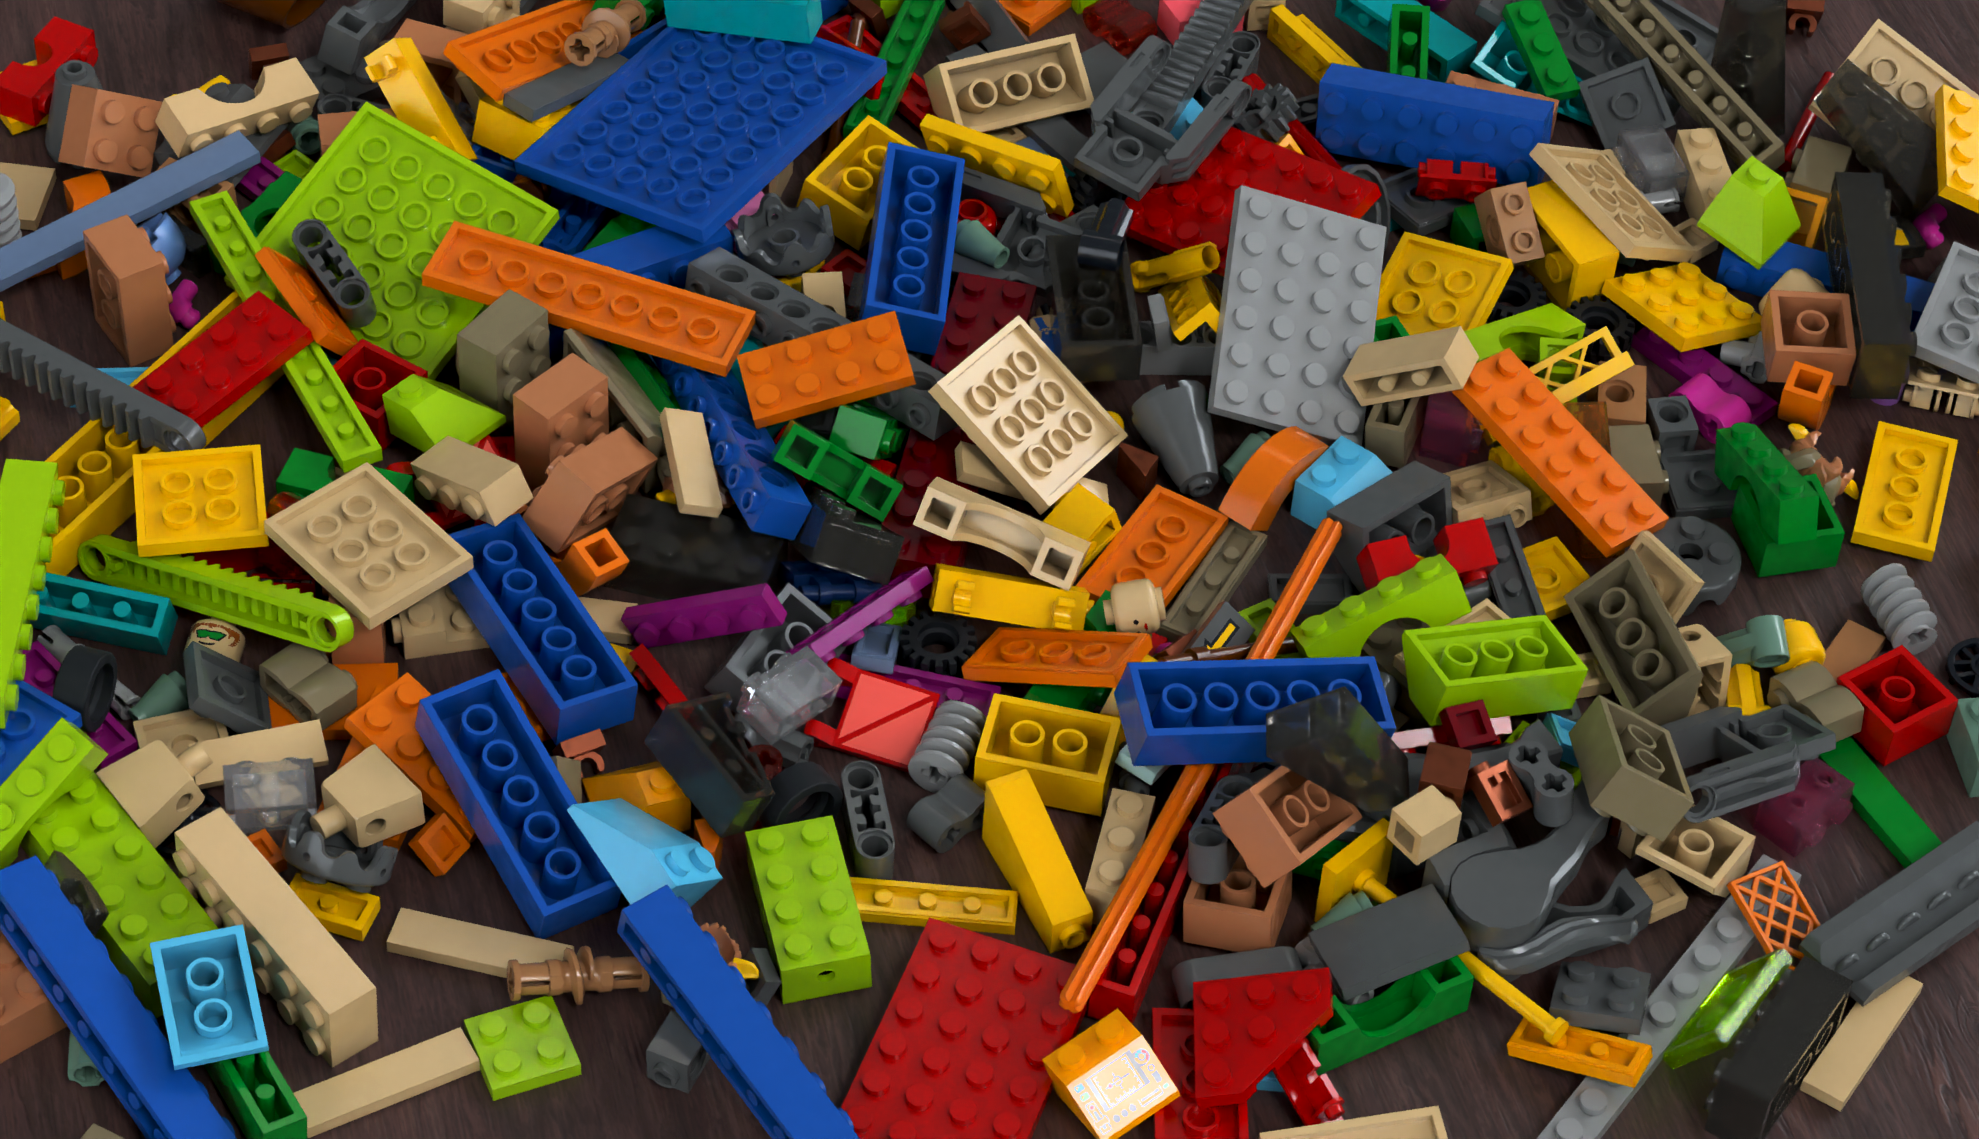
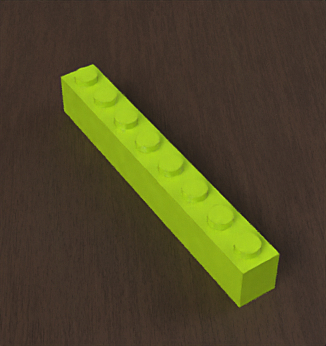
M6 459L0 481V729L6 728L9 711H17L19 685H16V680L23 681L26 671V655L22 653L23 650H31L33 625L29 623L30 620L37 621L40 597L36 592L44 591L46 566L43 565V562H51L53 538L49 537V535L57 534L59 509L56 506H63L65 500V481L58 480V463Z

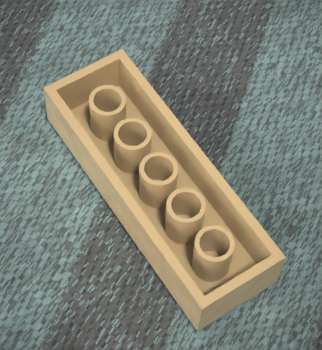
M222 807L174 832L176 852L173 853V860L178 868L180 881L219 929L243 924L257 988L263 994L270 993L277 1002L278 1010L283 1019L289 1025L295 1023L301 1030L309 1050L315 1056L321 1054L333 1068L379 1041L375 985Z

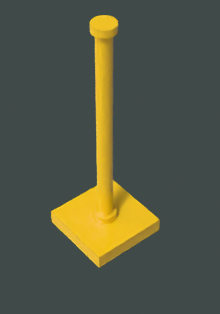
M1385 818L1379 820L1323 864L1314 917L1315 922L1319 921L1349 892L1354 895L1362 890L1368 898L1371 897L1378 904L1398 897L1384 886L1387 883L1393 843L1387 838L1389 821ZM1469 951L1458 955L1472 973L1474 979L1544 1032V1039L1553 1045L1563 1037L1569 1023L1562 1017L1555 1019Z

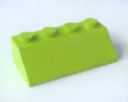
M1546 615L1404 630L1402 634L1409 698L1430 726L1442 725L1438 714L1444 708L1482 699L1490 718L1572 709L1589 670Z

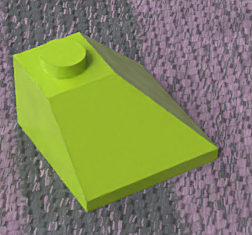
M1751 156L1731 175L1701 216L1696 226L1760 270L1799 230L1801 223L1783 177Z
M411 374L382 394L390 433L423 452L428 451L447 436L474 445L506 423L505 415L448 384Z

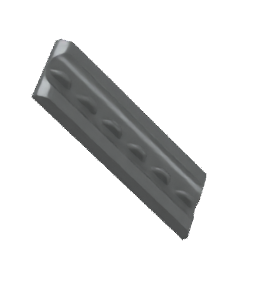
M1979 820L1811 931L1800 943L1798 949L1864 1007L1979 928Z

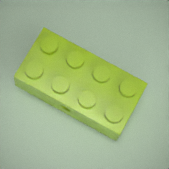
M833 815L746 831L748 868L772 962L782 982L779 990L783 1004L872 987L870 951Z

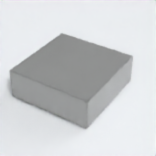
M1161 293L1147 296L1157 350L1159 352L1172 349V334L1164 297L1161 296Z

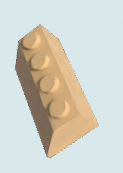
M1075 33L938 64L923 75L933 111L939 118L982 133L1089 109L1094 101Z

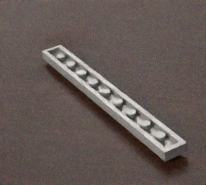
M1763 854L1748 874L1778 863V861ZM1787 867L1799 886L1802 875ZM1776 870L1763 876L1774 880ZM1781 876L1780 883L1787 886L1785 880ZM1753 879L1740 885L1751 890ZM1759 881L1757 893L1770 898L1772 887ZM1779 890L1776 901L1784 905L1791 895ZM1742 894L1748 904L1749 896ZM1732 895L1729 896L1648 998L1640 1035L1619 1034L1618 1037L1648 1044L1652 1047L1653 1057L1635 1088L1586 1076L1537 1139H1601L1757 940ZM1755 900L1753 911L1767 917L1769 905ZM1776 908L1774 910L1773 918L1779 912V910ZM1758 921L1760 927L1764 931L1765 923Z

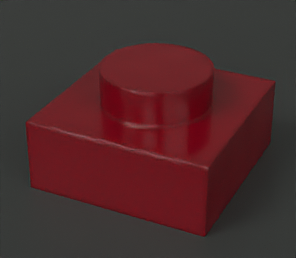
M1483 699L1446 707L1438 714L1450 746L1473 750L1490 746L1498 740Z

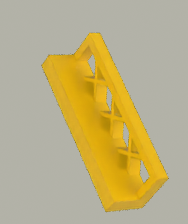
M1283 4L1270 9L1267 38L1318 85L1331 63L1362 68L1304 14L1295 16Z
M1206 275L1178 283L1171 282L1158 290V294L1161 293V296L1164 297L1172 332L1180 342L1205 321L1217 334L1221 295Z
M1605 326L1529 369L1533 374H1536L1546 368L1544 378H1537L1546 387L1556 388L1551 393L1562 404H1565L1635 364L1627 351L1621 353L1610 331ZM1601 338L1612 359L1600 366L1584 361L1588 345ZM1581 349L1578 359L1569 357V355ZM1558 361L1576 365L1572 381L1565 385L1549 380L1553 364ZM1582 367L1591 369V371L1580 376ZM1470 412L1487 445L1489 446L1497 440Z

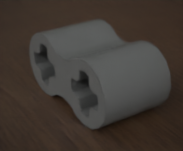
M1533 740L1516 742L1508 751V761L1533 805L1534 817L1545 826L1559 827L1565 825L1573 816L1574 779L1572 775L1550 762L1548 751L1541 743Z
M957 774L937 793L919 800L910 810L906 824L938 853H945L953 848L965 834L983 827L985 791L965 774Z

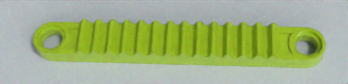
M100 534L83 542L78 548L77 557L82 571L89 578L101 583L170 598L175 606L323 652H332L349 643L354 636L353 621L347 611L337 604L314 598L313 592L301 594L299 588L287 590L286 584L273 585V580L260 581V576L247 577V572L234 573L233 568L221 569L220 564L208 565L207 560L195 561L194 556L182 557L181 554L139 557L137 541L129 542L105 534ZM96 549L102 553L106 563L105 566L99 562L95 552ZM325 618L333 624L336 630V638L328 633L324 623Z

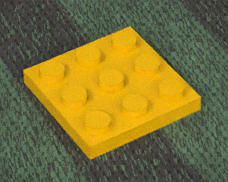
M1404 231L1381 274L1376 320L1396 315L1409 335L1461 326L1463 331L1485 325L1514 269L1512 259Z
M1688 262L1605 279L1601 292L1680 352L1755 336L1759 331H1762V316L1754 311L1753 306L1737 299L1727 291L1724 285L1712 281L1701 273L1698 266Z
M260 444L132 455L139 557L269 546L268 536L264 530V521L267 520Z

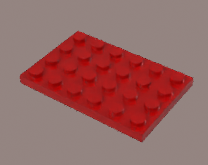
M1231 127L1188 180L1162 185L1155 182L1139 202L1128 196L1125 203L1134 212L1133 221L1127 236L1168 254L1210 241L1217 245L1216 249L1220 255V264L1212 272L1224 277L1235 190L1241 185L1358 219L1370 209L1382 194L1376 183Z
M929 917L841 1106L851 1118L854 1131L860 1139H1031L1053 1089V1081L1049 1077L1042 1059L1076 1036L1089 1006V998L1082 1011L1078 1013H1072L1070 1010H1065L1059 1005L1060 993L1076 965Z

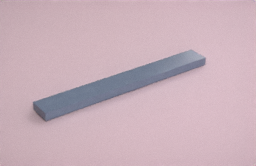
M238 130L1 247L0 292L84 251V230L126 214L136 225L260 163V152Z

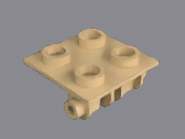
M1908 357L1907 384L1913 385V387L1905 385L1902 401L1909 402L1911 407L1929 410L1933 392L1937 390L1933 405V411L1937 412L1942 391L1949 392L1945 414L1950 413L1954 394H1957L1953 415L1973 419L1974 415L1979 416L1978 383L1920 358Z

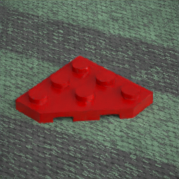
M1329 967L1193 982L1195 1099L1198 1108L1245 1103L1257 1091L1256 1085L1272 1069L1277 1072L1302 1047L1301 1041L1316 1026L1322 1028L1334 1016L1332 976Z

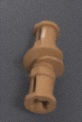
M621 0L614 9L597 8L591 11L584 18L582 31L574 32L564 42V51L567 58L573 64L582 67L592 63L597 56L608 58L615 53L623 51L630 42V32L638 31L646 23L644 6L638 0Z
M589 946L580 947L577 956L573 949L566 947L563 961L548 959L545 962L519 964L518 960L514 959L509 960L507 965V987L511 1001H519L521 996L546 994L547 996H560L563 993L572 992L576 1005H582L585 991L604 993L612 992L614 989L637 988L639 992H647L650 986V975L635 956L613 958L610 956H597L593 959Z

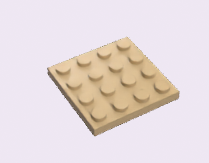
M1020 315L1015 317L928 391L939 403L940 407L952 417L969 439L982 450L995 467L1040 515L1128 436Z

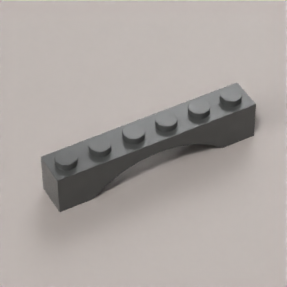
M361 0L353 6L347 7L343 5L326 24L317 59L337 70L352 75L365 60L364 57L377 47L379 42L384 39L417 0Z

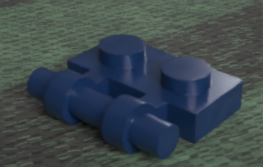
M860 558L784 561L780 564V579L785 584L789 582L810 601L814 602L816 606H828L832 601L850 600L851 604H856L882 587L881 582H873L874 571Z

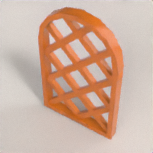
M1783 860L1763 869L1753 871L1726 885L1766 955L1775 966L1788 974L1796 976L1811 975L1819 969L1802 952L1788 947L1791 935L1804 940L1811 931L1821 924ZM1776 870L1774 880L1763 876ZM1781 876L1785 880L1787 886L1780 883ZM1753 879L1751 890L1740 885ZM1759 881L1772 887L1770 898L1757 893ZM1779 890L1792 896L1790 907L1776 901ZM1742 894L1749 896L1748 904ZM1755 900L1769 905L1767 917L1753 911ZM1797 903L1799 904L1803 913L1796 910ZM1775 908L1788 914L1786 925L1773 920ZM1794 917L1807 922L1805 934L1792 928ZM1758 921L1765 923L1764 931L1760 927ZM1771 926L1784 932L1782 943L1769 938ZM1773 947L1778 950H1781L1780 956L1775 952ZM1787 954L1800 959L1799 968L1785 962ZM1806 962L1814 965V967L1805 968Z

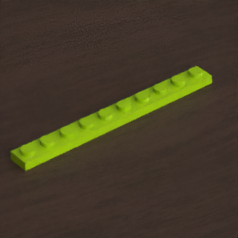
M222 191L190 201L192 217L241 300L244 302L259 290L301 322L254 256L262 248L228 191ZM315 340L281 366L343 473L352 471L366 462L373 464L383 460L380 444L321 346Z

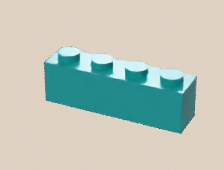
M663 0L667 27L811 44L823 23L820 0Z
M1337 0L1335 17L1387 51L1388 23L1392 4L1423 5L1416 0ZM1430 10L1427 79L1445 83L1450 71L1468 74L1472 71L1468 67L1475 58L1477 41Z
M46 572L44 591L36 592L40 597L37 621L30 620L29 623L33 625V628L43 630L49 625H57L64 634L167 655L178 619L170 598Z

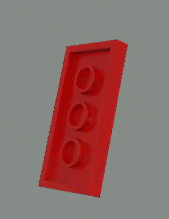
M258 290L134 385L133 388L190 417L202 428L312 343L314 339L309 328Z
M1152 1008V1051L1180 1093L1178 1098L1153 1114L1154 1139H1249L1247 1101L1241 1104L1198 1108L1195 1099L1194 1009Z

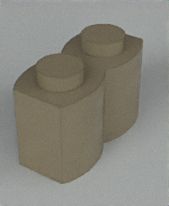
M293 642L259 665L260 686L277 704L289 709L300 723L320 719L323 731L357 708L358 685L356 680L347 670H340L335 665L330 664L323 651Z
M1811 660L1770 677L1767 702L1771 708L1783 704L1791 706L1836 734V742L1861 732L1864 707L1849 689L1838 685L1830 672L1820 663Z

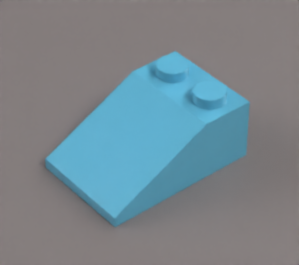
M1341 435L1295 480L1290 515L1317 530L1321 521L1327 518L1328 510L1393 472L1374 453Z
M622 798L572 804L567 809L630 905L668 885L676 897H683L691 908L723 879L715 867L713 856L699 842Z
M243 924L150 943L174 1070L269 1051Z

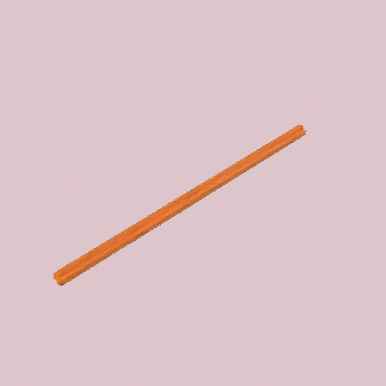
M1330 517L1321 521L1246 659L1275 658L1342 536L1341 530L1343 525L1341 522L1333 521ZM1216 764L1186 765L1061 991L1059 1005L1063 1009L1070 1010L1072 1013L1082 1011Z

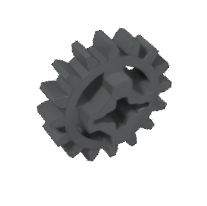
M1278 83L1272 87L1271 84H1267L1263 90H1258L1257 88L1253 90L1246 109L1232 127L1269 142H1277L1285 132L1290 130L1287 124L1297 119V115L1294 112L1300 106L1296 102V97L1287 86L1283 87L1281 83Z

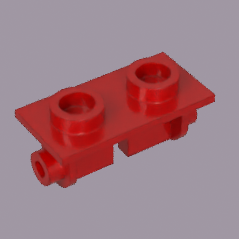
M1426 158V162H1418L1417 177L1419 179L1415 196H1426L1432 200H1442L1445 198L1465 199L1468 202L1475 203L1474 198L1489 189L1496 188V167H1489V163L1461 161L1460 174L1453 173V161Z
M1304 1038L1301 1041L1302 1047L1277 1072L1273 1069L1272 1071L1305 1126L1344 1120L1342 1115L1345 1113L1342 1105L1345 1101L1339 1096L1326 1073L1318 1076L1315 1072L1321 1064L1311 1049L1308 1038Z

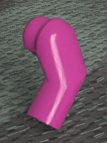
M1938 203L1933 204L1919 215L1912 224L1914 234L1919 241H1923L1927 249H1933L1944 241V235L1938 229L1940 228L1939 224L1946 219L1947 211Z
M183 279L172 293L173 303L169 304V311L175 323H181L185 329H191L201 317L200 312L192 307L193 303L191 302L198 293V287L188 279Z

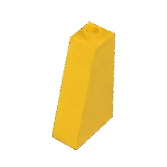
M1025 768L986 781L982 840L1011 889L1018 891V900L1049 953L1051 954L1065 948L1072 949L1090 940L1093 910L1029 772Z

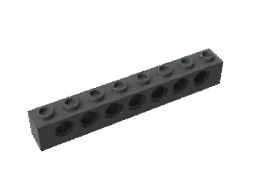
M721 247L688 263L685 290L756 311V323L749 335L769 346L852 323V321ZM908 354L916 384L862 400L928 438L936 440L959 426L928 392L946 375Z

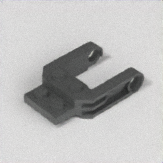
M1150 35L1144 40L1090 105L1092 136L1074 157L1075 168L1138 202L1155 182L1162 185L1188 180L1244 112L1252 94V87L1235 78L1221 94L1217 93L1179 140L1175 139L1173 134L1129 112L1164 69L1170 57L1171 44L1155 35Z
M964 166L960 202L966 199H978L989 205L995 211L996 217L1006 220L996 238L1009 248L1010 255L1007 262L1001 268L996 269L989 264L954 253L949 290L954 291L959 272L1036 285V295L1053 300L1077 257L1079 243L1084 230L1050 219L1039 192Z
M1787 704L1750 716L1742 715L1740 707L1719 706L1661 725V727L1670 731L1683 769L1715 758L1722 760L1720 764L1702 769V772L1686 777L1691 792L1698 788L1702 790V796L1698 804L1690 808L1683 817L1692 823H1700L1795 791L1801 777L1800 761L1814 760L1819 757V754L1836 749V734Z

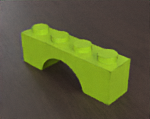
M1549 303L1464 332L1479 355L1476 363L1507 348H1510L1520 360L1537 363L1540 337L1581 340L1586 324L1553 303Z
M1440 553L1434 557L1420 560L1415 567L1397 576L1381 580L1376 587L1358 596H1350L1344 599L1338 606L1321 615L1308 617L1301 625L1291 629L1290 633L1301 658L1360 657L1361 650L1368 637L1378 627L1391 620L1414 618L1423 621L1430 627L1445 626L1472 612L1456 569Z
M62 717L0 786V870L10 866L18 857L20 843L36 819L62 795L79 788L108 755L104 749L78 726Z

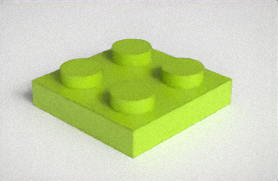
M546 995L464 1020V1032L480 1060V1071L493 1101L581 1075V1062L552 996Z

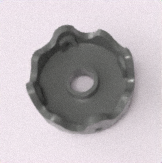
M768 193L763 196L758 211L751 216L741 215L738 219V229L732 230L738 257L771 276L791 278L801 276L802 273H805L826 259L833 250L835 242L828 204L820 206L819 209L812 200L804 198L798 207L789 208L783 204L780 197L775 193Z
M1694 516L1673 517L1668 519L1663 529L1653 533L1658 540L1705 582L1682 616L1692 614L1696 607L1706 600H1713L1716 605H1721L1731 591L1736 589L1742 563L1741 554L1735 540L1722 528ZM1690 554L1695 556L1698 560L1692 558L1684 559L1680 555Z
M303 809L296 812L291 825L287 826L281 847V855L288 863L302 870L300 876L303 879L318 884H326L330 880L342 883L345 887L362 893H369L372 887L384 885L390 880L398 848L383 846V840L364 848L357 847L342 831L324 840L320 832L311 831V813Z

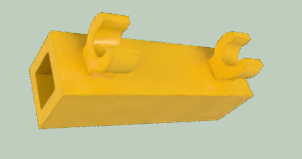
M411 37L393 38L364 57L368 65L365 67L369 78L372 83H378L398 120L473 162L478 159Z
M939 563L935 565L934 581L932 582L929 606L932 611L1041 629H1060L1066 631L1083 630L1085 616L1094 606V600H1089L1090 593L1084 587L1072 586L1069 591H1066L1042 580Z

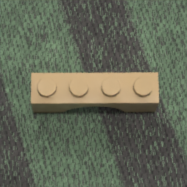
M295 57L264 67L254 89L255 98L243 103L221 102L209 97L196 88L164 98L155 123L178 158L192 154L238 130L244 136H248L257 132L268 133L277 126L288 122L299 123L304 121L312 114L320 92Z
M936 477L927 487L913 525L950 541L971 542L998 551L1021 564L1028 571L1029 575L1066 591H1069L1076 581L1091 545V542L940 477Z

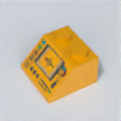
M1118 1008L1042 1059L1046 1071L1053 1081L1056 1094L1096 1139H1118L1180 1096L1177 1087L1143 1035Z

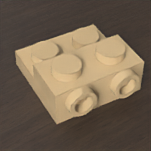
M1493 460L1443 473L1449 476L1451 480L1453 524L1481 517L1485 521L1510 514L1515 528H1519L1526 521L1532 520L1531 490Z
M448 584L398 613L396 618H390L394 644L402 643L405 660L490 648Z

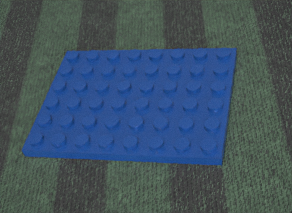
M666 27L514 160L515 170L517 174L705 243L887 74L886 60L816 36L811 44Z

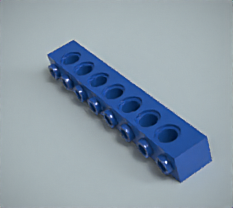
M651 355L670 386L681 409L703 413L713 464L751 531L795 540L812 509V505L792 471L774 461L770 456L776 444L766 427L756 430L747 395L732 370L730 369L727 377H723Z

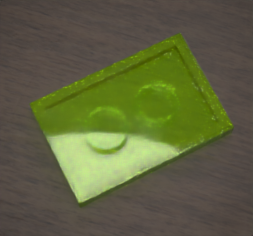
M1784 948L1777 949L1728 971L1664 1052L1663 1060L1673 1070L1727 1047L1794 959Z

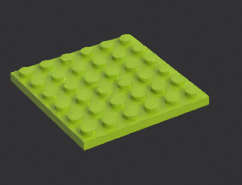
M365 102L256 237V240L261 248L264 246L270 247L303 265L292 239L293 230L300 222L307 219H317L323 222L368 283L376 305L377 312L374 320L361 328L348 326L358 341L364 339L428 371V379L435 380L456 352L457 334L489 307L486 304L422 285V273L453 222L458 221L539 246L560 219L558 209L374 105ZM313 242L307 247H315L321 242ZM331 264L328 267H326L327 270L332 271V273L337 278L338 283L343 279L342 276L339 277L335 273V271L332 269ZM226 275L224 277L226 285L235 290L230 279ZM362 299L353 300L348 305H356Z

